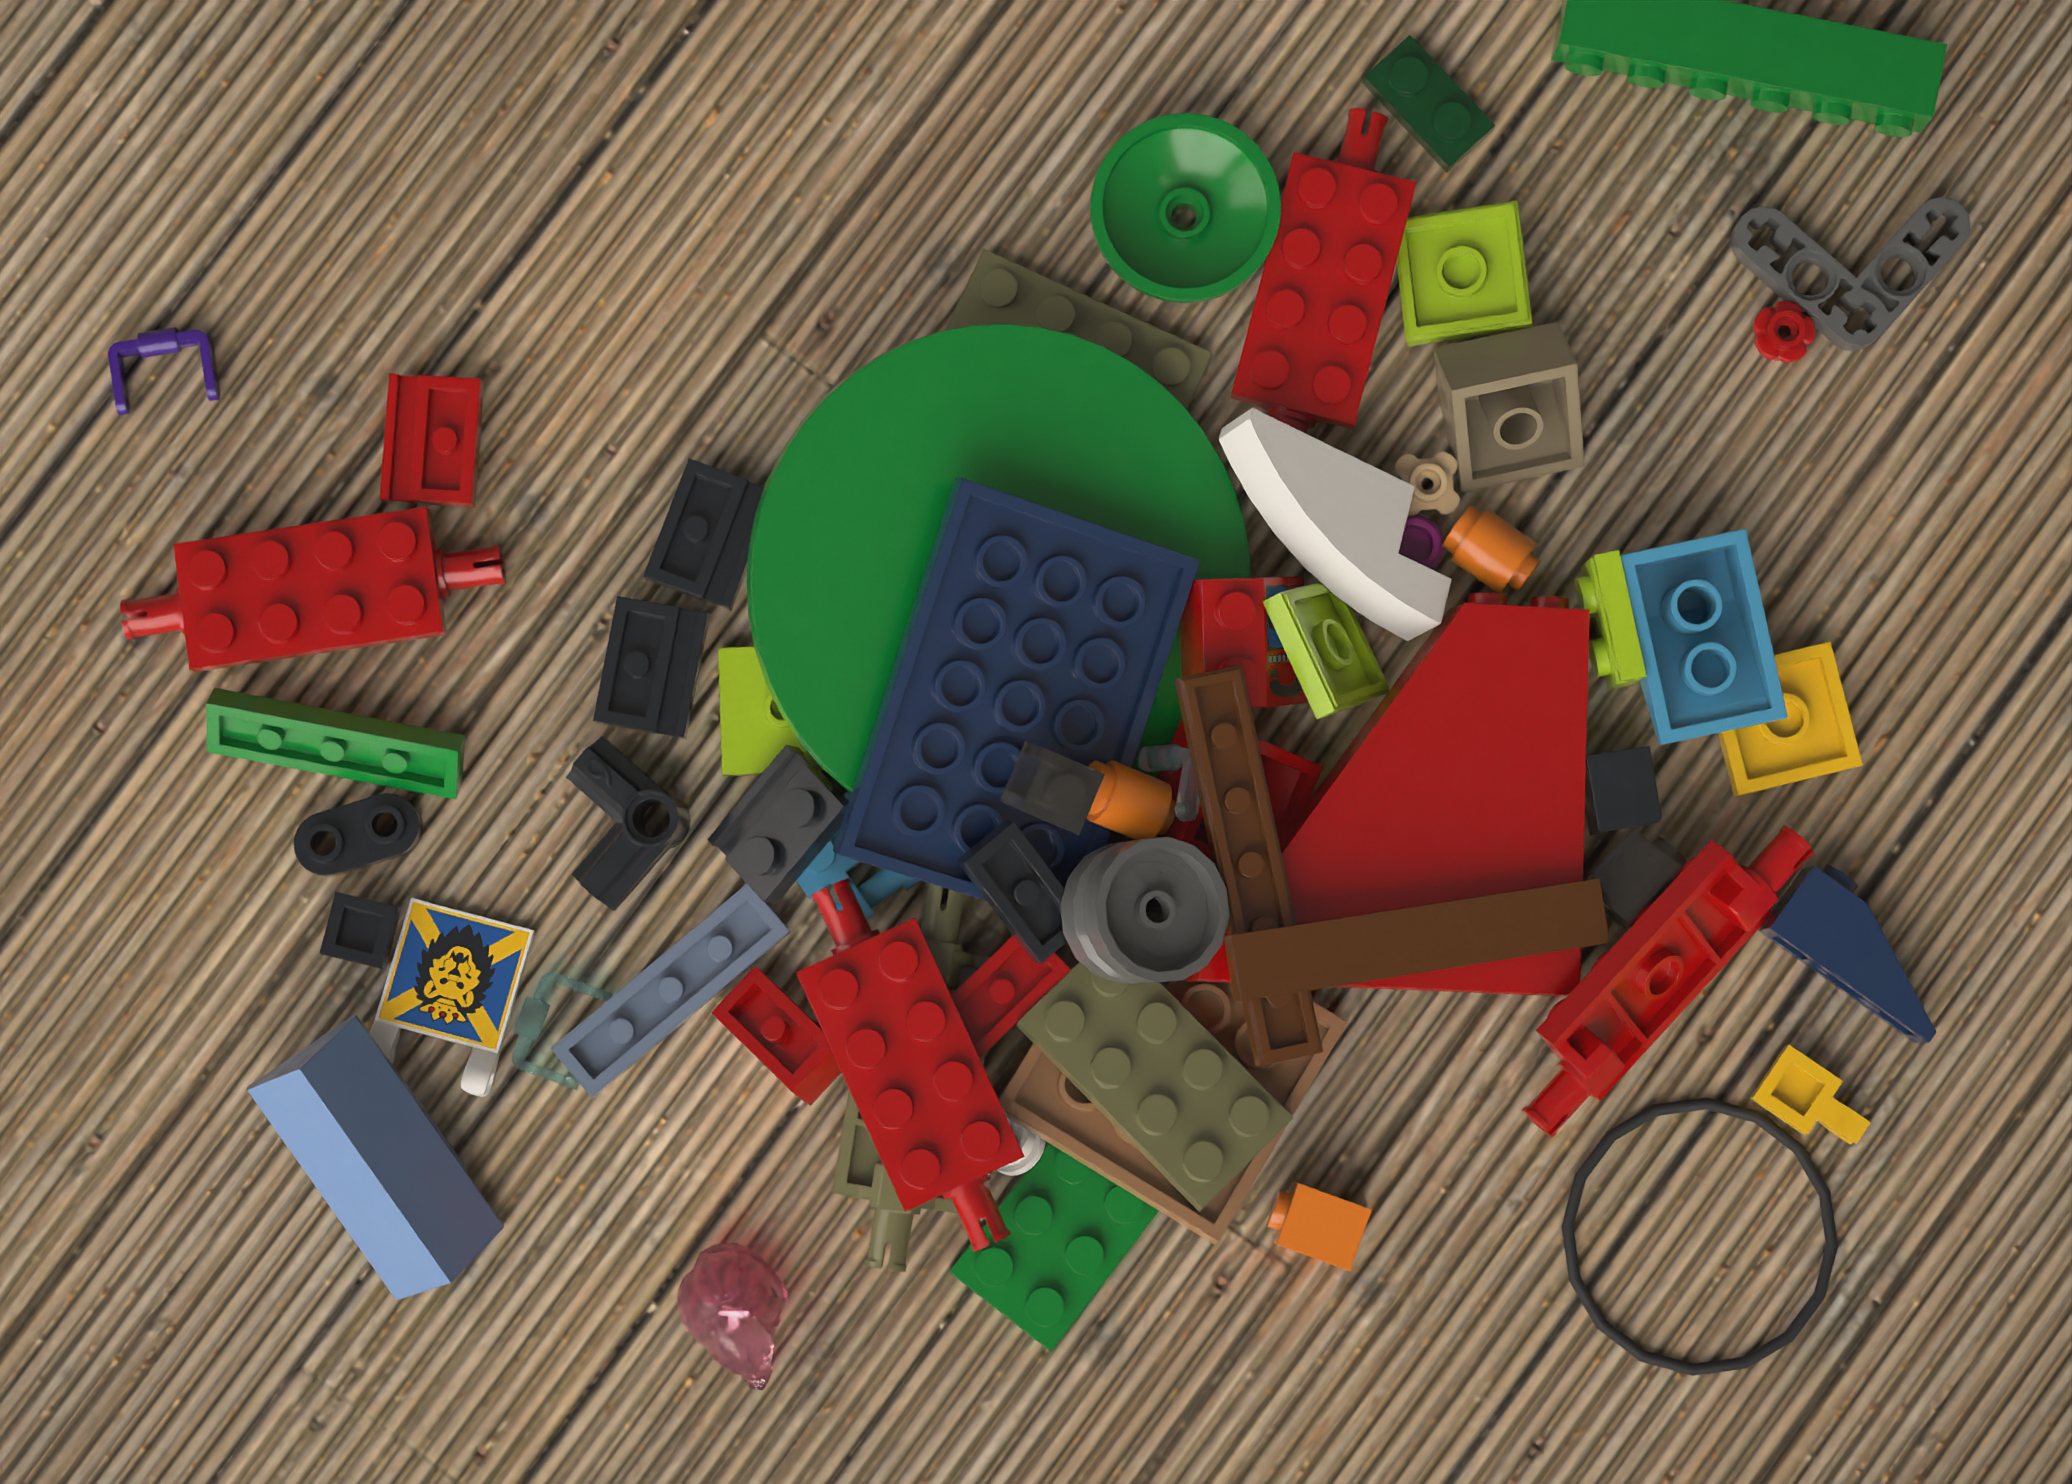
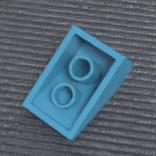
M1746 529L1620 555L1647 675L1642 677L1639 682L1659 745L1788 718Z

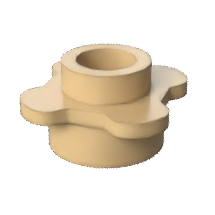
M1439 452L1434 458L1417 459L1412 454H1405L1397 460L1394 467L1395 474L1400 480L1415 486L1408 516H1415L1419 512L1428 513L1435 510L1442 515H1448L1456 510L1460 502L1459 495L1453 489V474L1457 470V461L1451 454ZM1423 479H1430L1433 483L1432 489H1423L1421 481Z

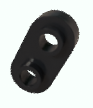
M391 793L378 794L325 810L306 818L295 833L294 852L298 861L306 870L325 877L339 876L392 860L411 852L418 844L422 835V817L417 807L408 799ZM392 813L397 819V829L392 835L382 837L376 828L377 821L382 815ZM324 832H331L335 837L336 846L330 854L322 856L316 850V839Z

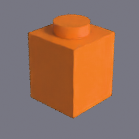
M1294 1181L1290 1193L1279 1190L1269 1215L1267 1227L1277 1230L1273 1240L1276 1245L1351 1271L1372 1209Z

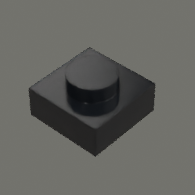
M335 892L319 954L386 970L402 907Z

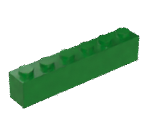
M1562 0L1551 60L1565 63L1566 70L1579 75L1598 76L1602 74V71L1627 75L1626 80L1629 83L1640 87L1661 88L1664 86V83L1689 87V94L1705 100H1723L1726 98V95L1750 99L1752 107L1766 112L1781 113L1786 112L1788 107L1813 112L1812 117L1819 122L1845 125L1850 123L1851 119L1875 124L1874 130L1884 135L1908 137L1912 135V132L1920 133L1934 117L1947 44L1726 0Z

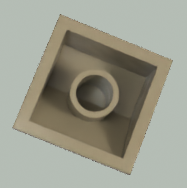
M1558 322L1434 348L1439 402L1451 455L1457 461V470L1455 472L1461 493L1585 466L1577 362Z

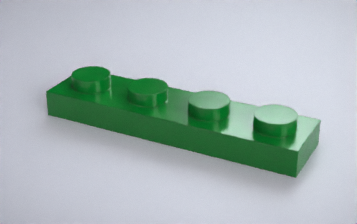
M219 688L213 689L206 703L207 752L450 799L457 798L462 786L465 735Z

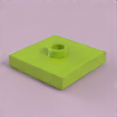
M1518 201L1407 218L1397 257V270L1405 338L1408 347L1534 327Z
M1321 582L1280 592L1263 601L1264 607L1316 719L1373 701L1389 692L1388 689L1390 688L1352 607L1336 597Z
M718 648L722 775H761L785 745L799 747L804 753L803 757L812 766H817L822 773L826 772L798 741L781 715L765 682L755 648Z

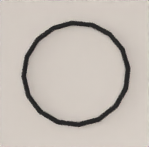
M1708 1097L1653 1104L1607 1131L1575 1173L1561 1226L1569 1282L1596 1328L1640 1362L1692 1376L1747 1369L1793 1342L1826 1297L1838 1249L1831 1193L1803 1144L1759 1111ZM1710 1110L1754 1122L1795 1154L1819 1195L1826 1247L1815 1291L1784 1333L1743 1357L1690 1363L1644 1350L1605 1320L1580 1276L1574 1224L1585 1181L1615 1140L1657 1116Z

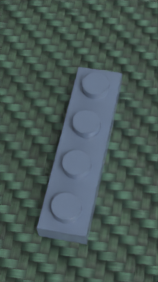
M746 884L551 1047V1050L591 1098H595L789 935L791 931L770 906L763 902L750 886Z

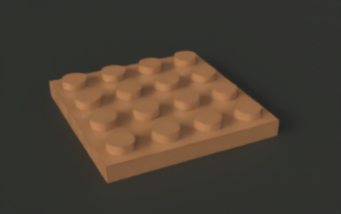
M1186 979L1160 982L1292 1116L1348 1023L1313 1002L1323 1052L1255 1066L1242 1001L1234 1002L1231 983L1186 981ZM1034 1043L999 1098L1007 1118L1214 1245L1222 1238L1287 1127L1286 1125L1199 1212Z

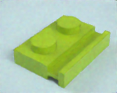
M1615 550L1593 555V558L1589 559L1581 567L1583 576L1575 578L1579 608L1590 610L1596 633V639L1589 640L1591 665L1596 677L1605 676L1608 690L1632 686L1640 681L1642 677L1647 676L1620 551Z

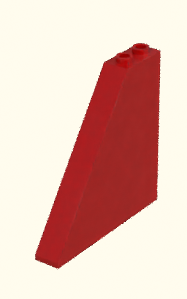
M1472 593L1469 594L1468 603L1465 602L1446 612L1441 624L1436 626L1279 841L1297 925L1583 881L1590 610L1570 609L1569 599L1564 597H1532L1530 599V606L1507 605V595ZM1224 940L1208 965L1187 977L1186 981L1231 983ZM1581 947L1335 987L1568 996L1580 983Z

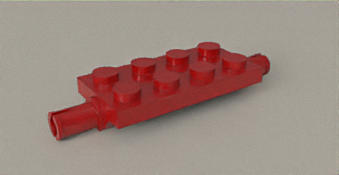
M1363 108L1349 109L1348 122L1338 160L1329 161L1293 152L1281 198V215L1277 236L1265 260L1230 399L1259 406L1267 410L1266 415L1306 434L1307 430L1314 428L1316 423H1330L1354 429L1417 183L1378 173L1374 169L1384 129L1389 119L1384 114L1373 111L1368 132L1366 135H1362L1361 131L1367 110Z
M419 507L175 543L173 548L178 579L176 593L133 600L123 599L120 602V614H127L129 620L121 621L123 632L128 640L136 639V637L182 630V633L185 635L189 670L199 672L447 635L444 598L450 597L452 590L493 584L504 585L506 584V571L501 568V565H497L504 564L500 544L452 553H445L443 548H437L433 535L430 510L427 507Z
M1783 825L1779 830L1780 832L1748 867L1742 864L1739 866L1727 850L1711 840L1697 856L1692 857L1683 865L1677 878L1665 891L1638 914L1635 923L1609 951L1597 958L1591 971L1570 994L1552 1007L1547 1019L1535 1031L1560 1059L1557 1065L1561 1070L1531 1103L1522 1109L1523 1113L1539 1129L1553 1138L1557 1134L1558 1129L1589 1096L1601 1101L1772 915L1769 909L1779 900L1775 893L1808 858L1814 855L1811 846L1797 832Z
M846 878L832 884L842 905L841 911H838L827 887L811 895L813 901H816L836 945V948L831 950L833 956L796 972L904 1212L941 1195L944 1200L951 1198L972 1244L973 1252L978 1251L990 1244L980 1223L981 1218L986 1221L995 1242L1012 1234L1003 1220L986 1181L992 1178L991 1172L1025 1157L917 919L913 918L883 933H880L878 929L872 931L853 891L850 878Z

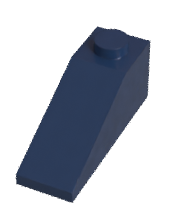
M1828 864L1822 870L1815 865L1801 869L1771 911L1772 915L1763 923L1758 931L1912 1042L1929 1043L1937 1032L1868 903L1854 894L1858 885L1843 872Z

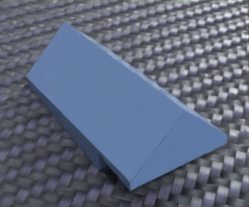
M356 1014L247 1087L249 1094L396 1300L451 1283L504 1228L503 1222L468 1176L467 1167Z

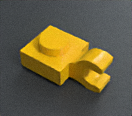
M1789 1044L1784 1046L1750 1097L1751 1100L1803 1135H1807L1816 1121H1818L1831 1133L1852 1145V1143L1857 1144L1871 1124L1863 1116L1833 1098L1843 1080Z

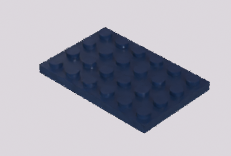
M956 477L833 852L987 901L956 860L1007 819L1015 822L1065 889L1068 877L1083 857L1104 846L1111 831L1108 828L1088 821L1086 813L1075 807V793L1080 778L1093 761L1106 764L1114 760L1132 768L1200 560L967 479Z

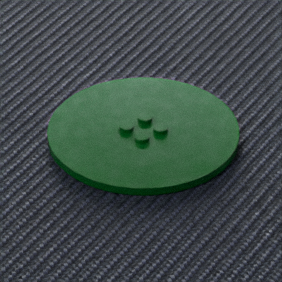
M1012 324L974 325L937 332L893 348L873 358L846 376L821 398L800 422L782 449L766 481L755 514L748 550L747 601L754 648L772 697L798 741L828 774L851 793L956 477L967 479L1198 559L1200 563L1194 580L1251 578L1250 551L1244 519L1234 487L1219 455L1202 428L1185 407L1157 380L1129 360L1085 339L1041 327ZM1180 623L1132 765L1133 769L1155 778L1159 774L1182 719L1174 681L1181 677Z

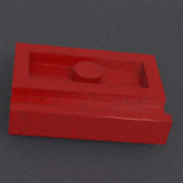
M389 373L380 500L388 503L409 502L421 505L475 508L484 382L481 379L429 375L402 376L396 373Z

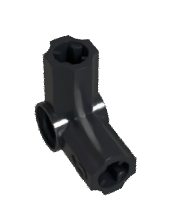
M601 736L576 759L566 778L616 823L574 870L572 875L593 897L611 910L616 911L665 853L684 841L690 830L691 818L688 808L682 800L669 794L606 737ZM664 803L670 814L669 826L660 836L652 838L644 830V814L653 804Z

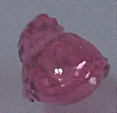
M732 1242L712 1245L700 1252L693 1269L683 1277L679 1286L677 1298L681 1320L688 1333L699 1344L707 1348L712 1359L719 1363L725 1371L733 1375H741L742 1380L748 1384L749 1388L763 1390L773 1371L771 1367L774 1347L772 1337L781 1322V1313L788 1300L786 1288L779 1276L763 1257L749 1247Z

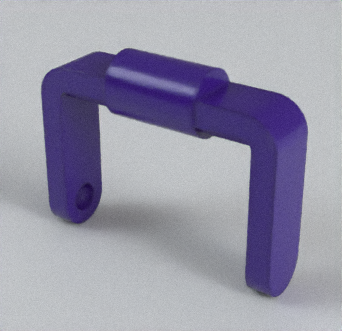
M177 327L141 332L138 333L137 339L114 343L109 348L108 359L118 415L130 414L123 362L124 357L141 355L142 358L165 355L181 352L182 348L200 347L208 400H220L216 361L211 338L200 330L179 332Z

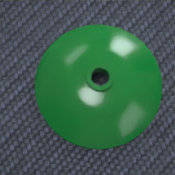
M1176 113L1159 116L1128 131L1112 146L1102 160L1093 182L1090 200L1093 235L1102 256L1111 269L1137 291L1150 297L1173 303H1197L1212 300L1244 284L1256 273L1268 257L1277 236L1281 215L1280 191L1274 170L1257 144L1235 126L1211 116L1195 113ZM1183 208L1188 209L1194 213L1196 221L1189 227H1179L1172 219L1175 211Z

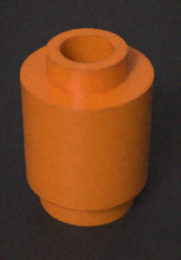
M1472 505L1462 514L1442 544L1443 548L1453 554L1451 559L1453 563L1499 594H1503L1509 586L1520 592L1541 562L1532 555L1538 544L1491 510L1487 509L1482 513Z
M1114 760L1106 764L1093 761L1082 774L1075 793V807L1086 813L1088 821L1135 840L1150 839L1156 835L1161 836L1165 834L1170 828L1176 813V801L1172 799V788L1169 783Z

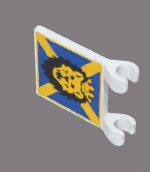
M411 898L375 1021L370 1030L371 1036L392 1065L398 1047L401 1028L473 1047L462 1076L461 1088L469 1094L487 1097L493 1086L500 1051L535 931Z

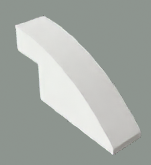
M1251 408L1221 429L1219 436L1220 444L1252 503L1274 534L1303 567L1336 597L1371 622L1406 641L1441 624L1452 579L1398 554L1415 486L1254 408Z

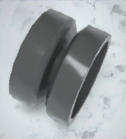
M1171 837L1109 843L1084 856L1067 879L1060 905L1063 934L1075 958L1095 976L1119 984L1184 980L1206 967L1223 944L1230 917L1227 888L1215 864L1194 845Z

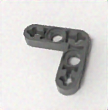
M1944 197L1930 199L1912 214L1857 277L1850 273L1783 213L1771 207L1761 206L1753 208L1742 215L1731 232L1730 245L1733 254L1740 263L1784 301H1791L1801 306L1802 313L1805 316H1810L1815 328L1834 345L1843 350L1855 352L1866 349L1884 334L1964 244L1969 235L1971 223L1967 211L1955 200ZM1927 216L1935 221L1940 216H1945L1951 222L1946 232L1952 240L1942 236L1922 254L1914 246L1931 227V224L1925 217ZM1765 224L1771 227L1774 233L1769 241L1782 254L1789 248L1790 244L1799 251L1784 263L1778 273L1771 266L1780 256L1765 245L1758 251L1752 249L1748 242L1753 234L1747 228L1748 225L1756 230H1759ZM1904 237L1908 239L1910 245L1902 241ZM1891 258L1906 261L1914 273L1912 286L1903 291L1887 287L1881 277V266L1884 261ZM1926 258L1933 260L1932 266L1929 265ZM1801 263H1812L1818 266L1825 277L1823 291L1813 296L1800 293L1792 282V271L1795 266ZM1838 285L1846 291L1837 300L1842 307L1851 313L1861 307L1869 314L1864 322L1865 326L1870 330L1869 334L1862 329L1855 331L1853 334L1847 332L1843 326L1846 324L1848 317L1835 304L1828 310L1827 314L1818 308L1834 294Z

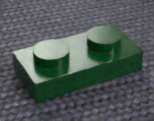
M1411 35L1404 39L1363 77L1362 83L1446 173L1490 135L1496 126Z

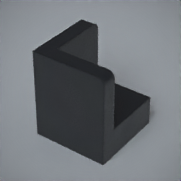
M1650 746L1586 756L1585 811L1590 835L1656 824L1661 821L1662 814Z

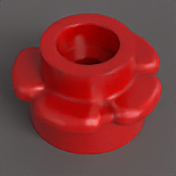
M1780 301L1773 308H1763L1757 314L1753 323V330L1755 332L1754 343L1757 350L1769 360L1782 361L1783 363H1792L1800 360L1807 353V345L1811 344L1815 339L1816 330L1812 318L1805 316L1802 313L1801 306L1791 301ZM1782 326L1787 327L1790 331L1789 336L1781 337L1778 329Z

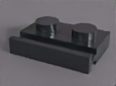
M689 458L644 572V578L732 611L747 572L749 543L755 514L764 487Z
M617 596L593 721L604 725L686 739L709 624V613Z
M790 745L784 746L707 839L712 846L718 847L726 855L725 860L763 902L773 904L779 902L840 829L849 803L845 796L817 766H812L803 757L804 753L799 747Z

